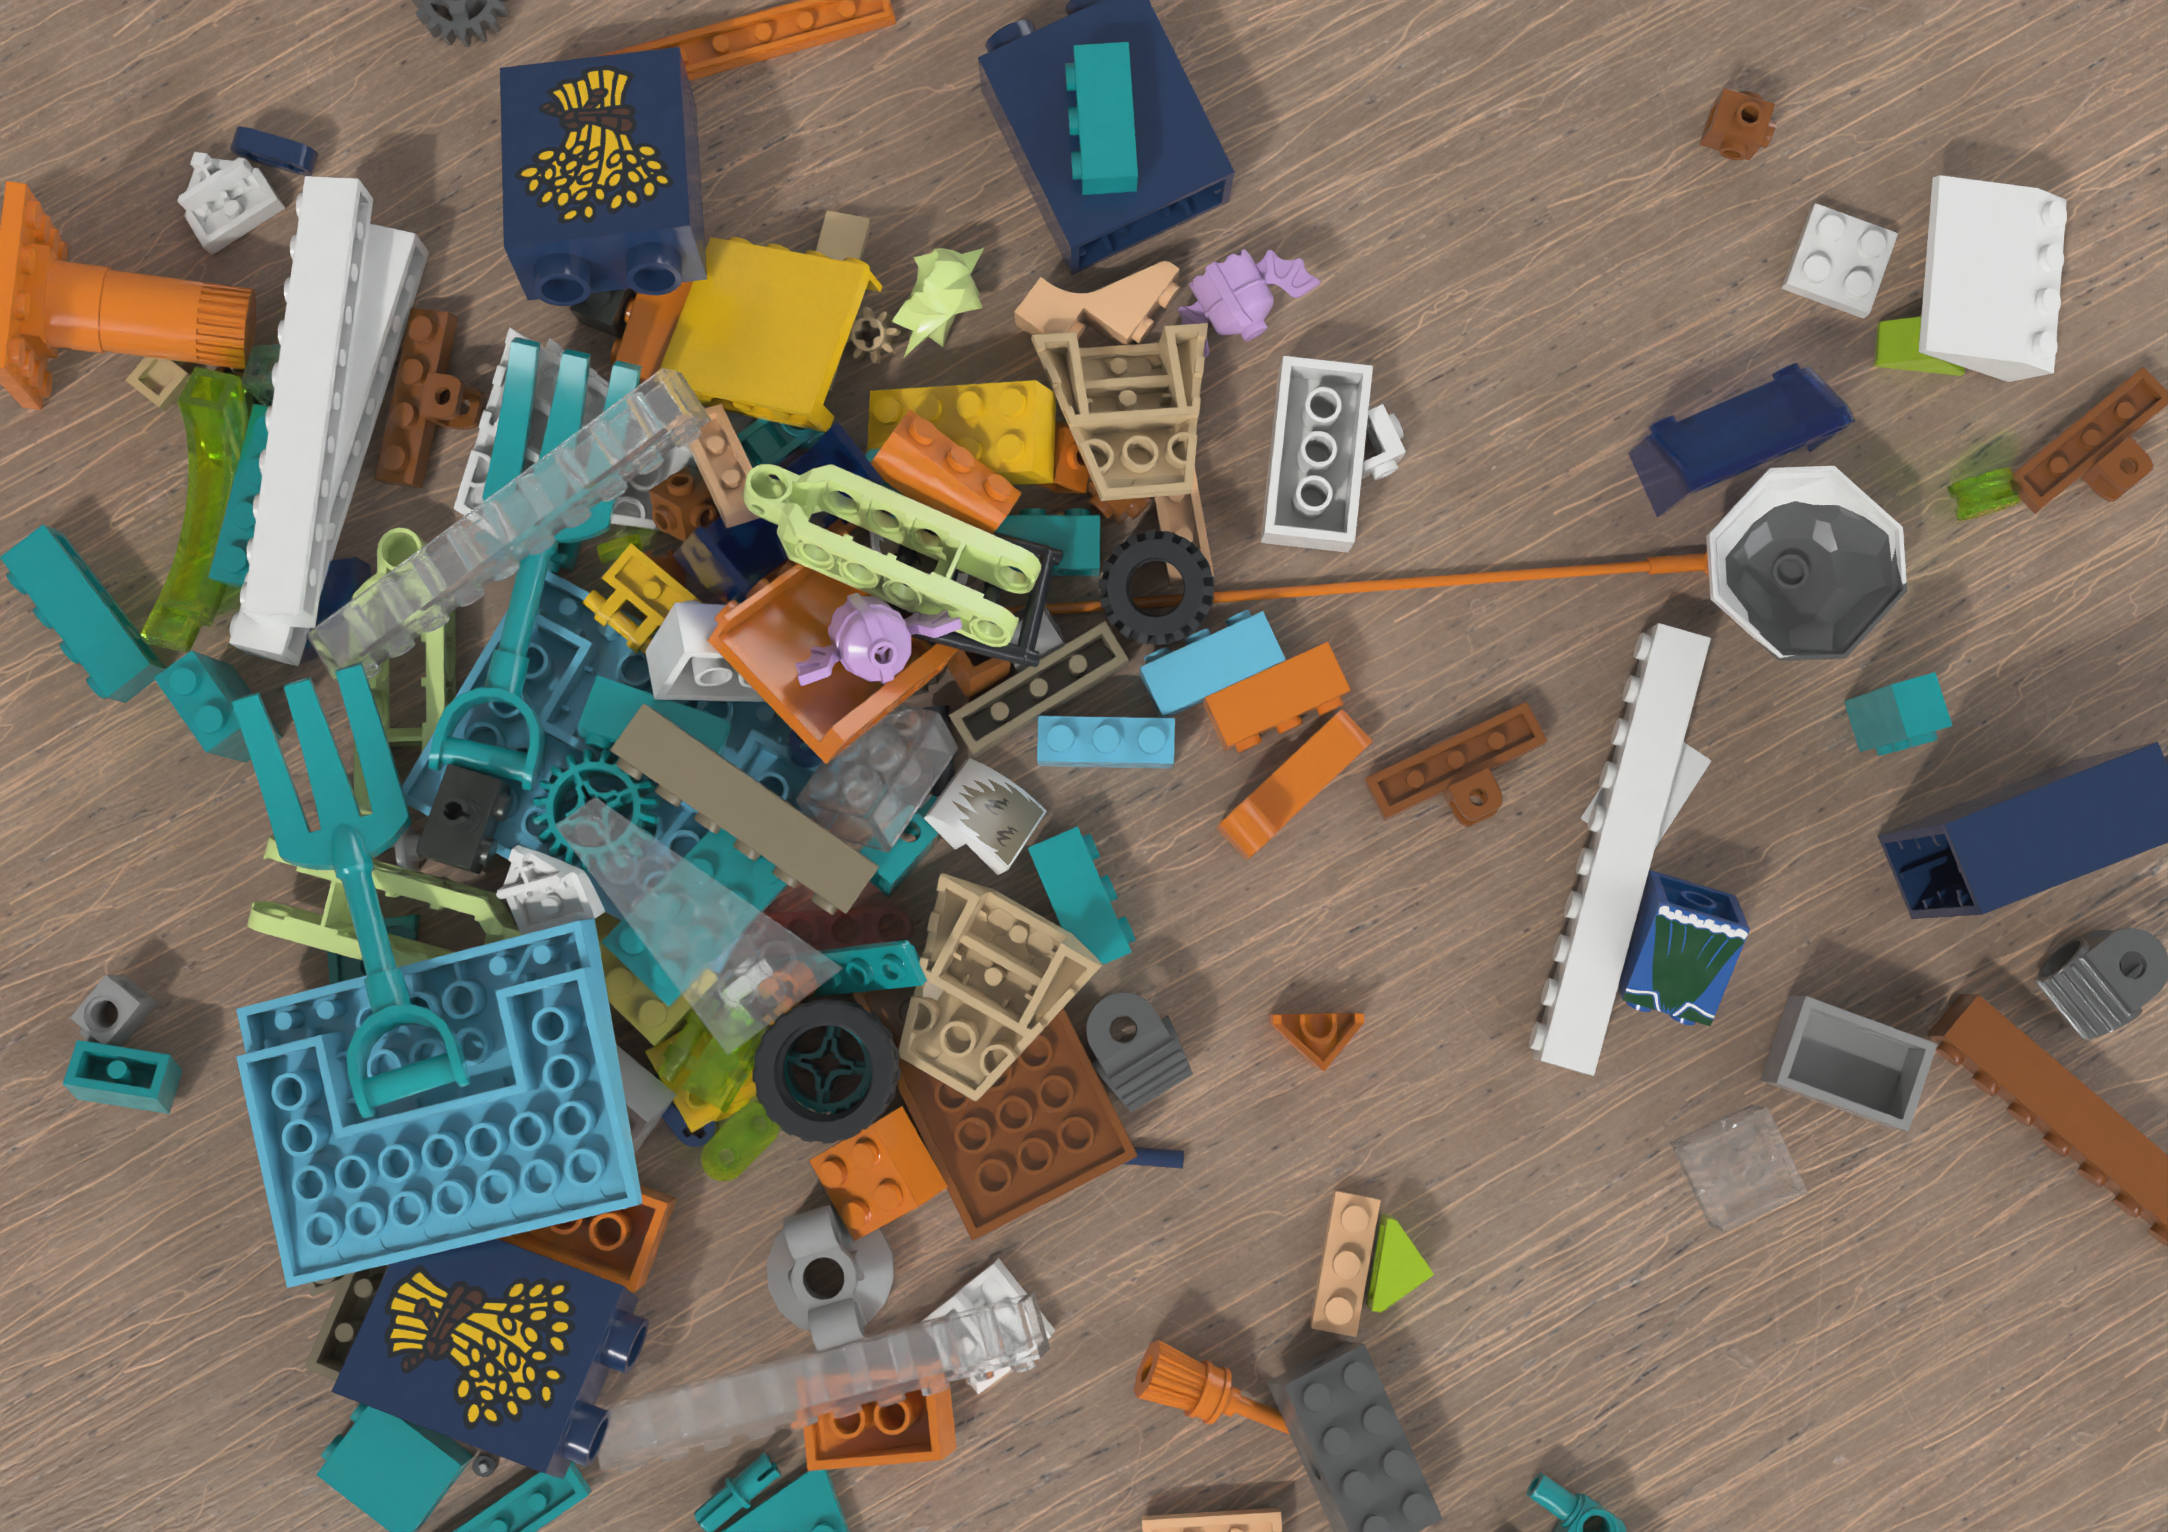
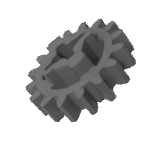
M412 0L416 7L419 8L415 12L423 25H426L430 34L434 38L442 34V38L450 46H452L457 37L460 38L465 47H470L471 37L476 35L483 43L486 42L487 35L485 31L490 28L493 31L499 32L501 28L496 21L497 17H509L510 14L505 4L502 3L509 0ZM440 11L443 16L451 15L453 21L442 18L436 12Z

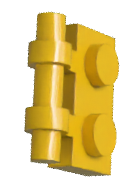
M632 543L602 577L604 581L615 589L613 594L608 599H605L594 589L583 601V604L595 613L594 619L603 627L611 626L628 640L626 646L636 654L641 651L644 655H646L645 651L653 639V634L662 625L674 603L693 600L703 604L701 600ZM628 600L648 616L640 626L620 611Z

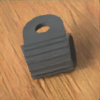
M2124 928L2115 931L2095 930L2086 933L2082 937H2076L2057 949L2043 964L2035 981L2083 1040L2086 1038L2091 1040L2094 1037L2098 1038L2123 1027L2142 1013L2141 1007L2157 995L2167 982L2168 954L2162 943L2145 930L2137 928Z
M1115 993L1103 998L1093 1007L1086 1027L1089 1045L1097 1057L1096 1060L1091 1062L1092 1067L1130 1112L1135 1111L1193 1075L1169 1016L1167 1015L1160 1019L1154 1008L1145 999L1132 993ZM1119 1016L1130 1017L1136 1025V1033L1128 1042H1117L1110 1035V1025Z

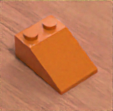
M947 1355L899 1359L798 1376L808 1471L943 1460L957 1449Z

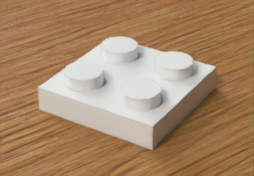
M1815 203L1809 209L1781 289L1864 319L1871 312L1898 233Z

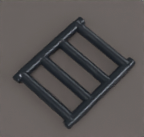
M924 529L926 532L938 536L935 532ZM994 532L992 535L1033 553L1041 564L1039 576L1033 589L1029 592L1018 644L1008 643L1006 646L992 647L955 631L937 638L921 634H913L911 637L1036 668L1040 662V651H1036L1035 648L1054 565L1059 566V563L1062 561L1064 552L1048 545ZM900 544L896 560L913 567L917 551ZM958 569L955 570L951 578L955 582H957L959 574ZM985 581L982 591L984 594L983 598L999 604L1002 588ZM886 602L893 610L901 614L902 608Z

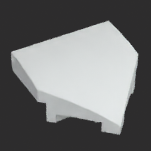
M194 152L190 163L194 171L188 189L179 195L177 200L186 210L184 216L202 247L211 256L285 209L284 204L259 168H253L245 158L238 157L234 161L214 159L207 153Z
M519 845L512 848L508 859L511 865L504 885L497 890L496 897L507 899L521 935L579 920L594 919L605 912L600 898L584 870Z

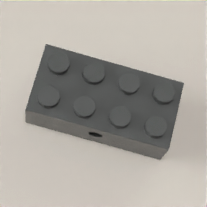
M1344 1341L1267 1381L1333 1532H1419L1443 1519L1365 1344Z

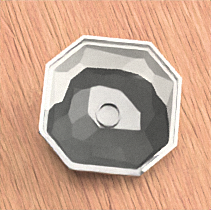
M1835 466L1769 468L1706 536L1711 600L1778 661L1847 658L1907 592L1903 527Z

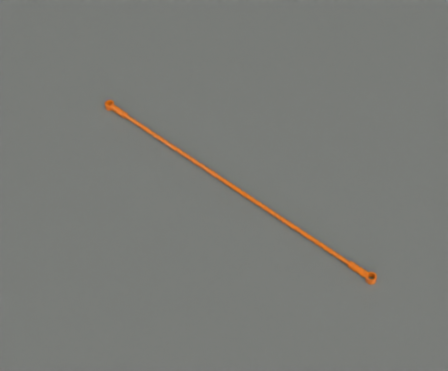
M1705 551L1704 553L1647 557L1646 561L1220 591L1213 593V603L1647 572L1648 575L1703 571L1709 575L1708 554ZM1183 594L1132 599L1138 608L1178 606ZM1100 600L1045 604L1051 615L1105 611L1101 606ZM1014 606L1004 608L1009 610L1014 615L1026 606ZM904 614L902 616L910 617L913 614Z

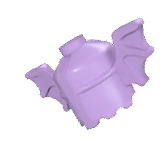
M1243 249L1238 252L1239 255L1231 254L1227 256L1224 263L1214 261L1206 266L1204 276L1198 275L1193 279V282L1189 283L1198 301L1192 306H1181L1178 311L1182 318V325L1208 323L1209 326L1211 322L1217 334H1241L1244 341L1247 342L1258 337L1268 329L1264 320L1274 305V296L1268 285H1277L1292 297L1300 298L1318 287L1321 281L1309 274L1305 269L1304 261L1300 258L1292 261L1283 260L1274 251L1267 250L1262 261L1255 264L1251 255ZM1207 338L1205 340L1204 348L1205 358L1209 355V346Z
M857 592L847 596V602L837 608L832 616L831 624L828 627V635L832 645L823 648L812 647L810 649L812 653L810 658L795 664L798 671L797 677L801 686L826 678L831 675L833 666L840 660L845 669L856 676L870 682L880 681L882 684L894 680V675L903 670L911 655V635L921 634L937 638L963 628L960 617L951 618L948 610H943L938 614L932 615L914 612L910 617L903 619L898 611L893 610L882 599L875 596H861Z

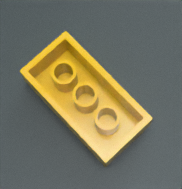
M1037 380L870 391L867 452L869 449H881L907 412L912 410L921 418L930 421L938 431L958 446H962L970 451L974 458L994 473L1005 477L1011 485L1053 483L1057 398L1052 390Z

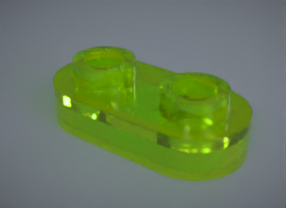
M759 1101L742 1107L704 1146L701 1154V1163L706 1174L712 1179L724 1182L737 1178L779 1136L781 1127L769 1119L766 1115V1110L762 1104H759ZM755 1116H762L767 1122V1128L762 1133L754 1131L751 1126L752 1119ZM724 1148L730 1149L734 1153V1162L731 1165H724L719 1159V1153Z

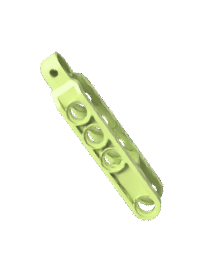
M760 464L752 468L746 477L743 490L744 503L748 510L756 516L778 525L777 535L790 560L912 613L920 612L921 614L932 615L948 610L951 618L960 617L963 628L955 632L992 647H1002L1008 645L1011 641L1019 618H1015L1004 607L984 599L983 593L951 580L955 570L958 569L1006 591L1018 594L1028 593L1033 589L1041 571L1039 559L1033 553L832 464L814 468L800 476L776 465ZM769 475H776L779 480L772 479ZM838 491L845 492L853 499L843 496ZM881 510L888 511V512H890L891 514H893L895 517L888 516L887 514L883 513ZM825 511L939 562L934 572L929 575L897 561V556L889 552L887 556L852 541L853 537L844 534L842 537L810 523L809 519L812 514ZM924 529L931 530L935 532L938 536L932 535L926 532ZM1008 566L1016 567L1020 569L1023 573L1014 571Z
M399 527L389 530L382 536L377 548V573L366 580L353 594V664L363 663L389 746H422L423 752L435 732L436 725L444 708L456 697L455 598L433 577L429 576V555L425 541L411 530ZM425 600V632L421 633V642L426 644V677L421 678V687L426 688V722L422 723V727L390 728L389 609L397 601ZM354 740V795L363 817L372 814V809Z
M270 835L263 859H273L290 864L283 861L279 856L274 835ZM372 859L374 865L372 878L375 888L386 891L385 896L396 898L402 895L430 903L431 909L441 910L448 908L474 915V920L478 921L484 932L487 933L484 945L521 936L518 926L514 925L513 918L503 901L496 897V893ZM298 866L296 868L298 872L331 881L323 915L277 902L254 901L252 903L247 923L249 928L363 961L343 884L340 879L336 878L334 870H313ZM388 933L397 967L455 953V951Z

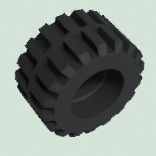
M1149 530L1145 531V533L1134 534L1126 538L1127 540L1124 543L1117 545L1111 551L1112 555L1108 561L1105 560L1102 567V578L1099 579L1098 589H1101L1100 602L1108 615V620L1124 636L1144 644H1170L1188 637L1204 622L1213 604L1214 577L1207 559L1192 542L1173 532ZM1152 561H1163L1171 564L1179 571L1184 582V593L1180 603L1175 609L1163 615L1145 613L1137 607L1131 596L1130 586L1135 572L1144 564Z

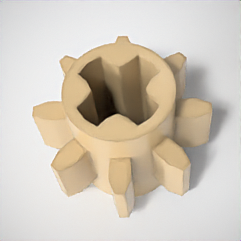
M864 307V317L854 320L851 335L848 336L847 342L854 343L857 347L853 354L855 359L860 360L867 352H870L871 361L875 364H880V353L887 351L896 354L897 351L891 344L893 336L901 334V330L890 328L887 325L891 318L890 313L884 311L875 319L872 309ZM871 326L880 330V336L874 338L873 344L864 341V335L871 332Z

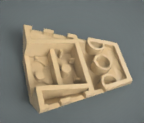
M1208 323L1164 326L1159 343L1079 348L1077 332L1032 335V343L1101 501L1191 494L1197 446V422L1201 403V380L1205 361L1204 348Z
M942 873L937 885L938 894L934 911L931 912L927 931L929 932L924 953L919 961L927 981L922 986L915 987L914 996L910 999L899 1046L900 1058L977 1102L1103 964L1072 933L998 891Z

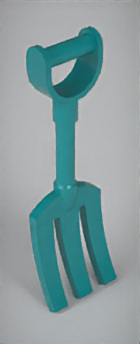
M515 337L510 345L501 410L482 499L502 522L522 534L520 540L522 553L498 650H493L485 687H479L460 694L444 708L435 728L429 754V768L441 771L444 765L451 764L471 771L522 781L523 790L533 791L539 778L545 754V732L539 716L521 699V694L530 661L526 656L550 558L556 553L558 543L588 540L610 530L631 433L642 366L618 360L613 364L596 445L581 502L578 506L570 504L580 446L591 354L566 349L562 353L550 415L530 493H521L534 406L540 342ZM486 702H504L516 707L524 715L530 730L528 753L452 736L460 718L471 708Z
M360 662L339 668L335 673L355 740L372 814L363 817L361 815L350 780L311 677L287 683L284 685V690L305 760L321 826L320 830L310 831L291 773L260 693L256 692L232 700V705L257 776L279 856L283 861L298 867L313 870H334L336 878L340 879L343 884L367 974L364 984L372 1010V1015L353 1034L347 1051V1070L358 1110L363 1118H368L375 1115V1107L454 1081H457L459 1087L470 1085L471 1081L463 1049L452 1029L430 1009L411 1004L403 972L397 969L372 878V871L374 870L372 858L380 855L397 842L411 825L412 820L381 717L363 663ZM420 1024L432 1027L440 1033L445 1042L446 1053L375 1076L368 1077L367 1061L373 1046L385 1033L398 1026Z

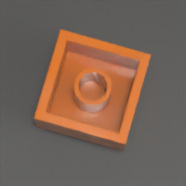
M902 1106L875 1121L866 1130H861L856 1136L847 1140L843 1139L809 1160L854 1241L918 1208L948 1187Z

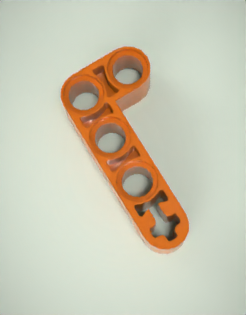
M1341 709L1215 828L1247 861L1362 753L1373 740Z

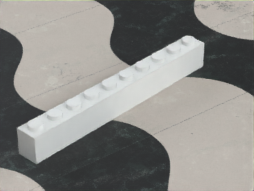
M305 176L303 193H299L296 200V212L299 221L297 235H293L290 242V254L293 264L291 277H288L284 284V296L287 306L285 320H281L278 326V340L281 348L279 362L275 363L272 369V383L275 390L273 404L266 411L267 446L266 449L262 450L259 459V468L262 475L260 493L255 495L253 501V514L256 524L254 537L250 538L247 544V560L250 564L248 580L242 585L240 592L243 613L260 625L315 628L373 206L372 196L359 179Z
M370 224L320 597L409 319L410 309L413 306L429 255V251L416 233ZM248 573L245 577L244 583L248 580ZM241 606L240 611L235 613L230 623L231 638L229 643L247 655L299 666L310 628L260 625L245 615Z
M1658 623L1649 628L1647 633L1642 632L1637 640L1634 658L1639 659L1635 676L1630 675L1628 677L1622 700L1628 702L1623 719H1617L1611 736V744L1616 745L1612 762L1607 761L1600 776L1599 786L1605 788L1601 804L1594 805L1589 817L1588 830L1593 831L1589 848L1584 847L1581 850L1577 861L1576 873L1581 874L1577 892L1571 891L1566 902L1564 916L1570 918L1565 935L1560 934L1554 946L1553 960L1558 962L1554 978L1546 980L1541 995V1004L1546 1005L1542 1023L1536 1022L1530 1035L1529 1048L1534 1049L1532 1056L1534 1060L1594 1076L1710 644V637Z

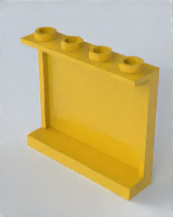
M735 236L730 237L729 240L710 237L705 250L707 280L693 281L655 383L675 401L707 408L722 404L726 412L829 433L834 416L823 405L865 290L881 292L883 286L872 274L868 264L853 257H846L842 261L830 259L826 255L813 250H807L803 254L792 252L774 243H769L767 247L753 245L749 241Z

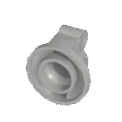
M834 1205L814 1207L806 1212L784 1218V1228L774 1239L767 1260L768 1289L779 1311L798 1328L811 1332L818 1351L865 1338L864 1329L867 1323L871 1321L886 1303L895 1277L893 1250L882 1228H878L854 1241ZM827 1257L835 1260L841 1266L845 1281L842 1290L838 1294L823 1296L817 1294L809 1287L806 1281L805 1270L811 1261Z

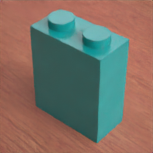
M192 650L153 677L206 753L245 763L251 760L232 705V700L252 694V692L233 665ZM270 718L277 739L279 740L283 737V735L280 733V731Z
M360 1403L350 1416V1419L355 1422L345 1437L338 1434L326 1447L321 1455L326 1462L316 1475L389 1532H418L474 1456L448 1436Z

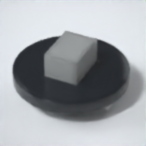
M479 1455L473 1461L472 1468L476 1475L488 1477L494 1473L496 1462L489 1455Z

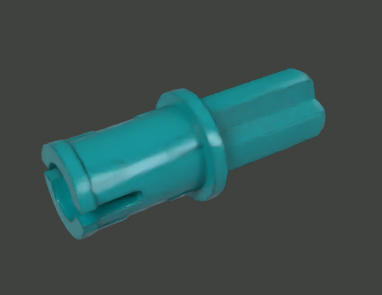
M763 1451L755 1461L734 1478L728 1476L725 1479L726 1485L695 1510L694 1517L703 1530L713 1532L742 1507L748 1509L751 1506V1499L776 1478L782 1476L774 1461L770 1463L771 1457Z

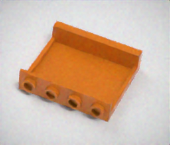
M846 530L838 534L842 537L844 534L850 535ZM789 560L776 574L777 578L771 583L766 578L758 582L747 593L745 597L747 600L740 605L735 600L728 603L715 616L714 620L718 625L708 639V642L825 764H828L939 674L959 650L941 644H935L932 647L925 640L911 637V655L903 670L894 675V680L884 684L880 681L870 682L847 671L839 660L833 666L830 676L801 686L795 664L810 658L812 654L810 649L812 647L823 648L832 645L828 635V627L831 624L832 616L836 609L847 602V596L857 592L861 596L872 595L792 560Z

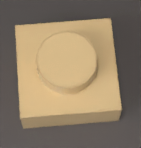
M144 357L125 381L166 412L192 382L194 377L173 360Z

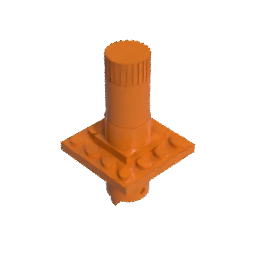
M6 181L0 225V384L23 408L42 410L43 397L50 398L53 377L52 372L47 371L48 358L58 359L59 348L102 354L112 352L248 370L253 355L256 329V294L254 289L119 271L106 266L67 261V242L62 241L59 230L54 227L50 221V216L46 215L42 209L40 201H37L27 184Z

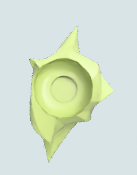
M938 248L934 249L930 254L914 257L918 265L917 281L909 299L904 302L891 321L911 330L904 358L928 337L944 347L956 314L982 308L978 297L980 293L975 286L971 273L984 248L964 254L950 249Z

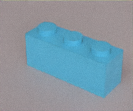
M1250 610L1240 612L1225 621L1227 628L1211 634L1209 628L1201 630L1184 639L1187 646L1171 653L1169 648L1165 647L1144 657L1146 664L1140 667L1139 675L1159 718H1169L1202 703L1205 697L1286 661L1263 611L1253 616Z
M1038 716V766L1172 769L1174 765L1175 718Z

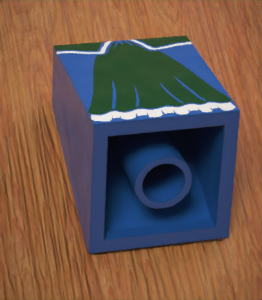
M1649 870L1618 984L1622 1000L1630 1007L1642 1012H1651L1653 1009L1667 1013L1672 1019L1685 1025H1695L1697 1022L1711 1027L1750 931L1736 895Z

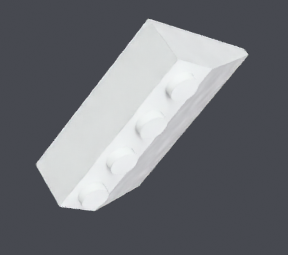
M1942 175L1933 177L1919 341L1920 353L2007 382L2054 373L2055 354L2058 348L2056 340L2058 313L2061 306L2060 286L2064 263V232L2067 221L2066 199L2033 187Z

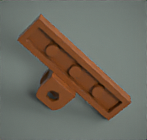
M410 309L375 474V480L379 482L422 489L435 426L438 425L448 429L470 430L479 425L485 398L484 394L472 386L465 385L462 380L447 374L458 317L450 312ZM469 400V411L465 415H460L461 403Z
M2142 367L2004 482L2034 514L2080 477L2101 498L2109 502L2116 501L2153 470L2151 458L2131 435L2168 405V391Z
M1524 702L1365 778L1364 783L1384 821L1444 793L1443 796L1457 821L1464 827H1471L1494 816L1502 805V794L1491 770L1544 746L1547 743V739L1528 703ZM1470 797L1479 798L1482 801V806L1474 805L1470 801Z

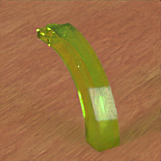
M199 367L194 368L177 400L184 421L188 446V489L182 530L166 582L140 633L145 644L185 653L190 652L202 626L211 627L227 589L226 585L210 579L209 574L249 423L245 393L240 376Z

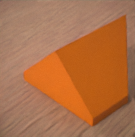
M1364 1013L1269 1014V1024L1314 1068L1325 1072L1364 1024Z

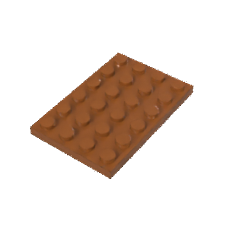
M916 986L852 993L857 1004L864 1006L863 1008L870 1013L874 1012L881 1019L880 1021L883 1025L889 1028L894 1036L892 1038L895 1046L899 1050L910 999L914 996ZM1064 1008L977 1102L904 1059L899 1058L901 1074L897 1087L936 1167L948 1186L947 1190L972 1241L1138 1157Z

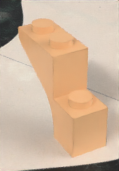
M1162 261L1090 293L1064 291L1040 277L1014 311L1015 325L1031 336L1077 332V339H1079L1086 326L1082 324L1085 321L1118 346L1131 345L1133 341L1140 344L1149 334L1155 323L1151 320V317L1160 306L1167 309L1179 293L1181 287L1177 283L1180 268L1171 262Z

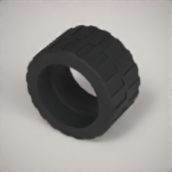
M842 999L814 1000L792 1007L793 1009L789 1012L782 1013L774 1020L775 1023L769 1029H766L761 1037V1044L756 1049L754 1056L753 1082L756 1085V1096L759 1104L763 1105L767 1112L766 1115L772 1122H776L782 1128V1131L790 1136L795 1135L801 1138V1140L811 1143L814 1141L823 1142V1144L834 1143L837 1140H847L856 1136L861 1130H866L886 1112V1108L895 1097L897 1082L900 1080V1054L898 1047L895 1046L892 1037L894 1036L891 1031L880 1021L881 1019L874 1012L870 1013L863 1008L864 1006L855 1002H846ZM817 1026H838L852 1032L863 1042L871 1059L872 1074L866 1093L852 1108L836 1114H820L806 1109L792 1096L785 1080L784 1066L790 1047L800 1035Z

